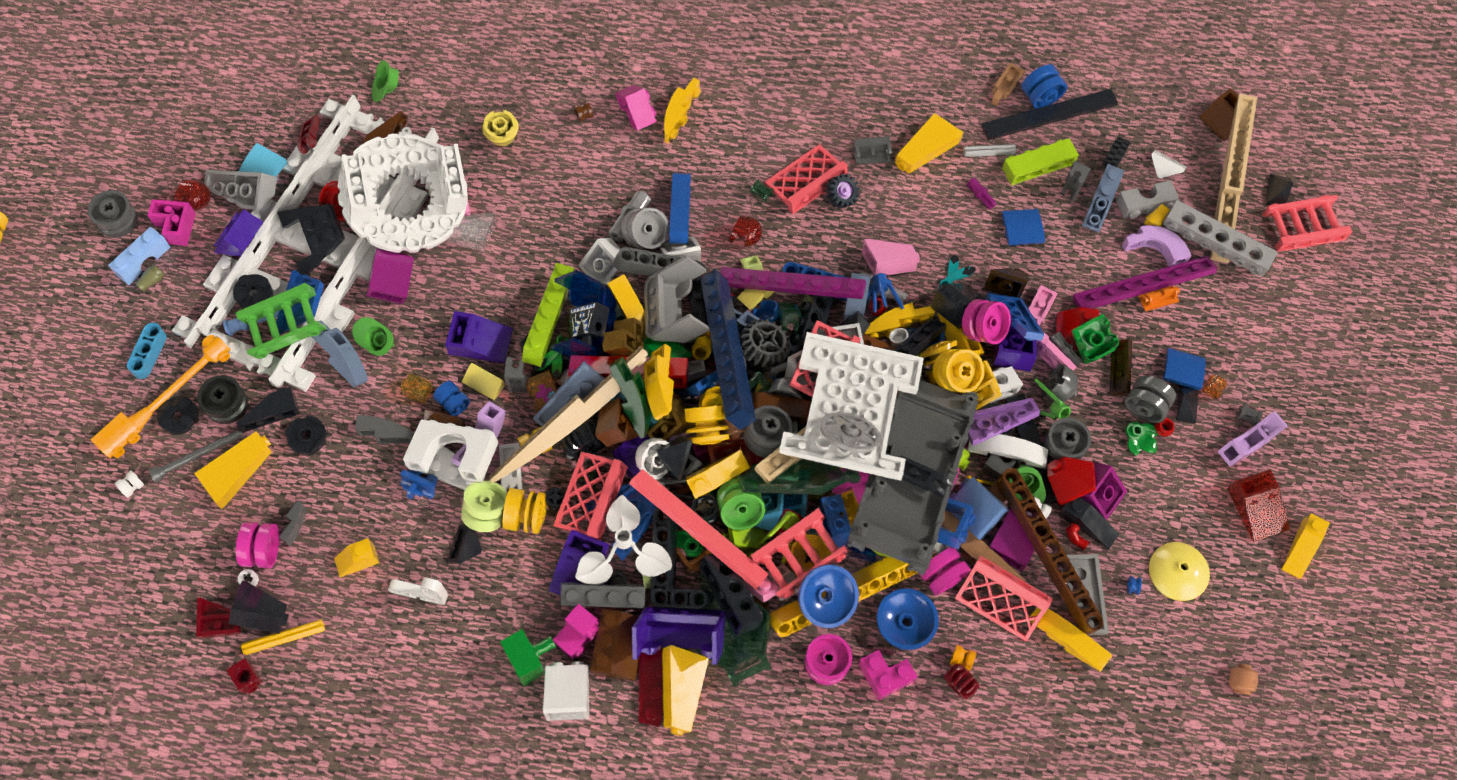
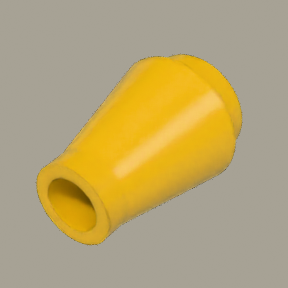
M1161 203L1158 208L1145 217L1146 220L1143 223L1147 226L1161 227L1170 209Z

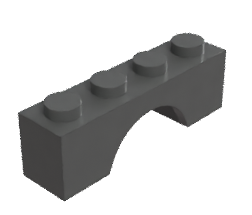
M561 582V606H577L580 604L581 606L644 608L645 586L643 584L589 585L582 582Z

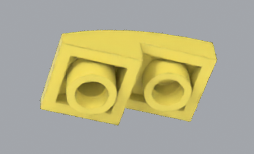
M745 289L737 298L752 311L763 298L768 299L775 291Z

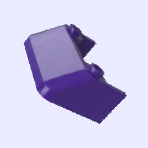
M657 606L645 608L632 627L633 660H637L641 652L653 655L661 647L672 645L678 648L701 649V653L706 658H712V664L717 665L722 654L726 622L723 610Z

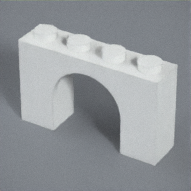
M420 420L403 458L408 469L427 473L435 454L440 448L450 443H462L466 445V451L458 470L463 480L482 483L498 445L494 432L488 429H474L470 426H456L452 423H439L435 420Z

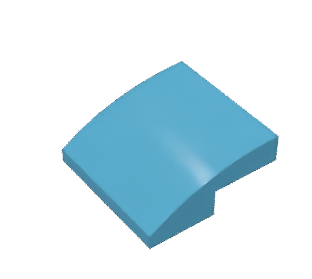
M256 143L245 158L239 171L260 172L277 177L286 166L287 161L285 158Z

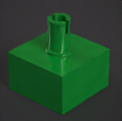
M523 629L500 641L523 686L545 675V671L539 661V656L556 648L551 636L535 645L530 644Z

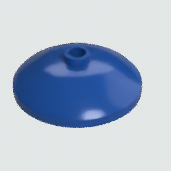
M836 565L818 566L805 576L800 585L798 593L799 606L803 615L814 625L822 628L838 627L848 621L857 608L859 600L857 583L853 576L842 567ZM823 591L826 592V596L824 598L821 597V593Z
M914 589L895 590L888 594L879 605L877 611L878 629L883 638L896 648L902 650L922 648L933 639L938 629L939 616L937 609L931 599L920 591ZM902 620H908L909 625H903Z

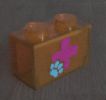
M549 370L527 379L529 383L526 385L530 396L534 395L536 400L533 403L536 412L558 390L552 373Z

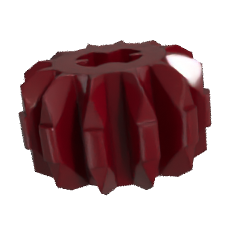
M956 663L954 666H951L944 675L946 683L964 700L972 697L980 688L979 683L969 670Z

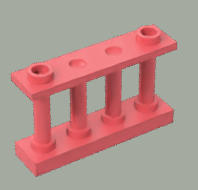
M1323 195L1314 199L1269 205L1263 213V217L1273 216L1281 236L1275 245L1277 252L1346 240L1352 233L1351 227L1339 226L1331 207L1338 196ZM1324 208L1332 229H1322L1314 209ZM1307 211L1315 232H1305L1297 212ZM1290 214L1298 235L1291 236L1287 233L1281 215Z
M819 508L750 555L756 564H765L781 590L776 592L780 599L783 597L787 599L795 593V589L801 585L805 576L814 568L822 565H831L833 562L839 563L847 557L846 553L849 552L847 548L842 546L839 549L822 525L825 517ZM811 528L813 530L816 529L832 552L824 560H821L805 537V532ZM794 540L800 542L815 564L814 567L804 572L789 550L788 544ZM777 552L783 554L798 576L789 584H787L772 561V555Z

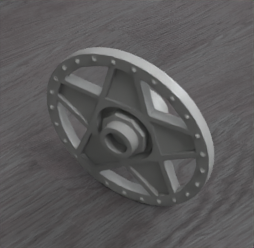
M836 412L824 416L821 420L820 431L830 443L844 450L870 452L875 450L881 442L879 430L871 422L857 415ZM833 419L834 424L825 425L827 421ZM871 430L875 435V438L869 435L867 432ZM858 443H860V444H863V445H866V446H856V445H857Z

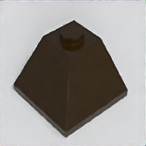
M1012 268L991 269L984 289L1001 295L1020 298L1028 282V273Z

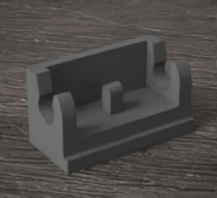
M890 136L855 139L853 153L856 165L891 162L890 154H892Z
M1074 161L1065 180L1066 184L1062 189V194H1065L1067 189L1072 190L1073 193L1070 196V200L1075 201L1091 168Z
M507 357L504 378L508 391L528 393L527 376L523 374V361H519L518 368H513L512 357Z

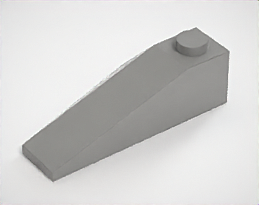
M206 170L204 188L218 196H222L229 202L237 204L243 209L260 210L275 195L277 177L260 172Z

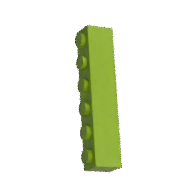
M560 263L555 264L523 348V362L541 367L572 284L574 267Z

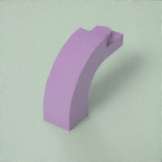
M1141 226L1137 234L1128 235L1122 244L1124 252L1141 247L1154 248L1164 256L1169 267L1187 262L1192 256L1187 245L1178 235L1159 226Z
M489 401L477 413L475 429H488L494 432L497 438L504 422L505 410ZM463 445L452 457V463L457 466L460 465L465 454L466 445Z
M1274 411L1246 433L1231 440L1217 452L1231 467L1263 447L1287 428L1288 425Z

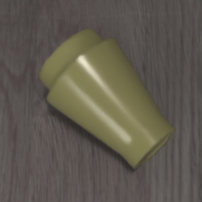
M153 264L151 267L148 266L135 284L142 291H145L163 280L162 277L165 274Z

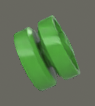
M738 477L727 481L718 489L716 495L722 521L727 527L733 530L751 529L763 519L765 505L759 487L754 481Z

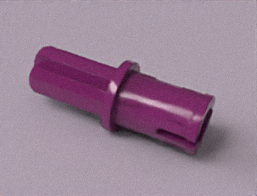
M975 177L967 182L966 186L976 195L975 198L980 199L988 209L991 210L997 205L996 201L988 194V189L984 188Z

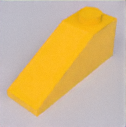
M740 449L686 476V481L696 499L716 489L750 467Z
M1312 513L1305 517L1300 524L1281 570L1301 579L1320 546L1330 522Z

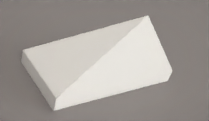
M1157 150L1152 153L1156 174L1159 178L1182 173L1187 167Z

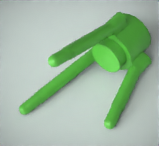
M1036 378L1034 381L1055 401L1050 406L1051 413L1040 410L1039 414L1050 417L1054 421L1057 418H1068L1071 408L1058 399Z

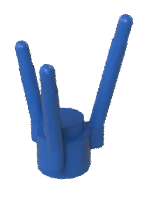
M879 273L872 277L873 284L871 285L873 312H877V292L881 294L883 306H887L884 292L888 290V287L900 308L904 309L899 296L892 286L891 280H887L886 274Z

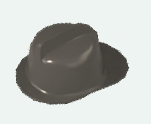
M792 377L774 380L770 390L764 392L802 399V396L798 394V390L789 386Z

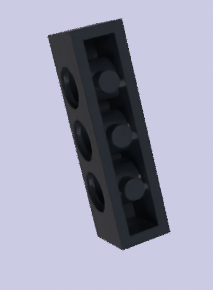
M713 553L705 555L699 568L736 636L757 629L764 619L761 609L755 604L752 593L745 586L743 578Z

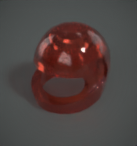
M197 180L182 181L174 196V201L188 202L194 211L204 209L211 199V193L207 185Z
M739 216L728 242L732 244L738 236L743 237L746 235L747 240H744V247L757 244L762 237L760 223L753 217Z

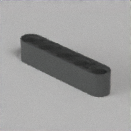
M623 247L614 258L613 265L622 272L651 276L681 259V257ZM694 260L706 269V266L702 262ZM704 274L698 276L697 278L693 279L692 281L700 280V278H701Z

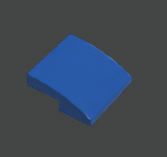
M1038 209L1002 211V220L1005 226V237L1008 245L1045 243L1044 229Z
M1168 348L1162 380L1200 391L1204 382L1206 358Z

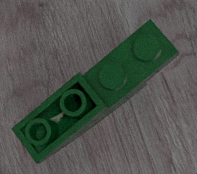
M621 357L616 359L609 368L613 378L616 379L620 386L621 393L626 397L622 404L623 410L631 420L635 432L638 433L640 438H644L651 429L652 412L646 395L645 383L640 372L632 374L625 359Z

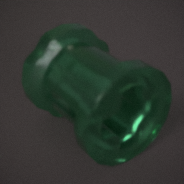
M760 179L756 180L750 189V193L762 198L764 203L768 201L774 192L773 188H768L762 184Z

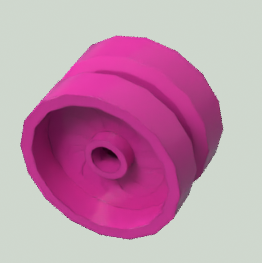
M973 300L968 304L962 318L963 331L968 339L989 344H998L1003 341L1011 325V315L1008 307L997 301Z
M244 522L242 524L236 542V559L240 567H254L256 564L259 568L270 569L274 566L280 542L279 529L276 524L263 523L261 526L257 522Z
M950 547L931 559L925 574H919L924 581L934 579L930 583L929 589L935 596L958 584L971 571L965 561L956 563L960 558V554L955 548Z
M824 634L813 639L808 646L804 660L805 669L809 677L818 684L826 686L834 685L843 680L851 667L853 658L851 648L844 639L833 634ZM825 657H827L828 660L832 659V661H826Z

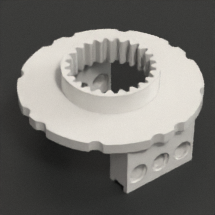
M389 134L386 138L376 137L358 147L351 156L342 155V169L338 180V189L340 190L338 202L343 207L342 214L348 225L358 236L367 238L371 245L396 253L404 250L409 253L419 252L422 248L428 250L447 240L453 234V229L461 224L467 207L468 194L458 144L446 147L439 145L437 147L436 143L419 136ZM396 173H399L400 176L406 173L408 177L414 175L415 180L420 178V183H426L425 189L429 190L430 204L427 206V211L424 210L422 216L418 214L417 219L411 217L410 221H407L406 218L399 221L398 217L391 219V214L385 216V210H380V205L377 204V198H375L376 189L379 188V183H383V178L389 179L390 174L395 177Z

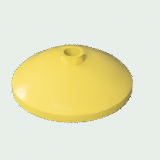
M1181 542L1164 544L1153 553L1149 562V574L1154 586L1159 592L1170 599L1177 601L1192 600L1201 595L1209 583L1210 572L1205 558L1197 549ZM1181 565H1184L1186 567V570H1183L1181 568Z

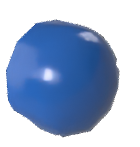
M772 300L762 301L760 308H753L752 312L753 315L759 319L761 318L763 321L768 319L770 323L774 321L776 323L780 316L778 304Z

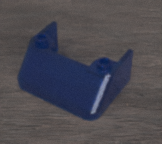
M578 270L554 279L555 283L568 288V300L572 305L579 307L597 302L609 307L605 333L613 331L614 321H616V299L606 284ZM604 337L593 340V346L576 338H571L551 346L552 350L570 358L571 355L611 356L603 349Z

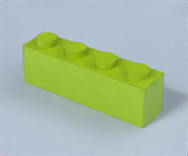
M1070 138L1060 139L1053 144L1042 145L1038 149L1027 150L1017 156H1009L1005 159L1002 169L1012 186L1071 166L1074 161H1077L1079 154Z

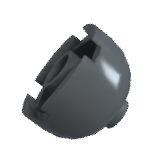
M1060 364L1049 374L1048 377L1051 379L1046 387L1058 399L1065 402L1077 395L1078 377L1072 369L1065 364ZM1041 389V395H1043L1048 400L1055 402L1043 389Z

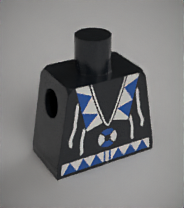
M594 302L570 309L571 336L581 341L582 350H592L593 340L604 337L609 307Z

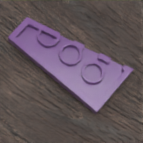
M1028 398L975 411L968 439L972 446H975L1039 416L1040 410L1033 398Z

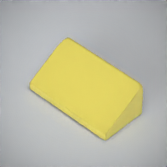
M473 363L469 365L462 380L463 384L493 401L505 386L502 379Z

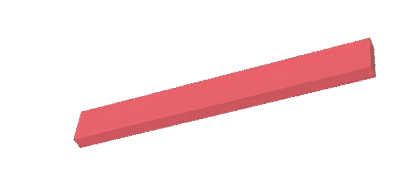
M642 469L630 481L629 484L754 589H757L769 575L645 470Z

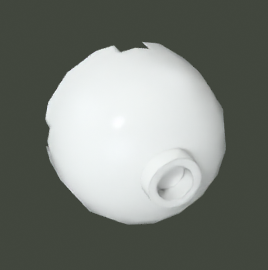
M651 438L639 445L635 456L639 470H645L654 479L663 478L662 476L668 472L657 451L669 442L660 438Z

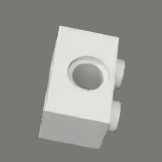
M1012 366L1008 368L1001 367L993 371L1002 396L992 402L1017 395L1023 386Z

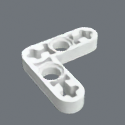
M423 578L421 586L392 579L388 591L415 599L420 597V600L445 605L448 593L442 583L430 578Z

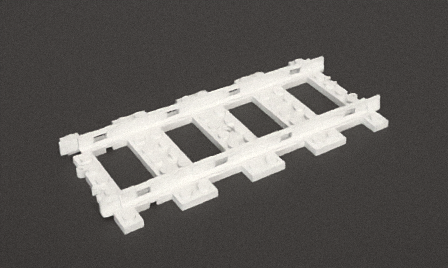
M351 95L346 105L330 99L327 100L320 111V115L333 120L332 123L325 130L316 147L310 148L308 146V152L303 155L296 146L287 159V164L283 170L295 175V177L278 202L270 199L260 210L252 211L251 214L263 221V224L248 248H246L238 261L223 254L204 282L205 288L217 292L204 314L201 315L198 321L182 315L172 330L174 334L185 338L184 342L189 348L193 347L201 334L205 336H218L231 349L229 353L232 360L246 365L249 371L252 367L259 366L257 370L258 375L266 374L270 376L269 381L276 388H280L286 382L288 385L304 392L308 390L316 376L314 373L300 367L316 343L312 337H307L291 344L282 359L268 354L265 358L257 359L247 354V350L254 348L253 346L217 330L236 303L233 289L240 276L258 274L266 277L273 288V296L286 291L288 282L258 270L276 241L304 254L311 255L300 222L289 228H283L277 212L298 209L314 184L324 187L329 182L339 180L342 169V157L334 153L339 147L341 139L345 138L351 128L368 134L384 123L381 117L378 121L374 122L372 121L374 118L372 113L367 115L360 112V104L354 95ZM340 125L335 134H333L335 127ZM404 127L402 132L398 134L399 136H405L406 134L418 136L412 134L409 127ZM431 127L425 139L436 143L438 147L440 145L437 144L439 136L435 128ZM404 173L403 176L398 175L396 179L389 177V179L383 178V183H379L375 198H377V204L380 205V210H385V216L391 214V219L398 217L399 220L406 218L407 221H410L411 217L415 218L427 199L428 193L414 187L418 179H414V175L408 177ZM297 185H299V188L297 189V191H296L295 194L293 195V194H292L293 190L295 189V187H296ZM344 230L342 231L345 240L322 260L339 269L321 296L314 317L315 321L322 320L330 329L338 328L342 333L355 313L341 306L340 303L357 276L369 281L374 253L376 249H380L371 245L367 238L358 237ZM260 243L261 245L254 254L253 250L255 249L257 244ZM340 278L343 279L339 287L336 289L335 286L340 280ZM255 289L251 290L249 292L250 296H253V294L257 293L258 291H256ZM214 308H217V311L215 312V314L213 315V317L210 319V318H209L210 314L212 313V311L214 310ZM307 321L298 325L297 328L308 325ZM298 345H301L298 352L294 356L293 352L295 351L296 347Z

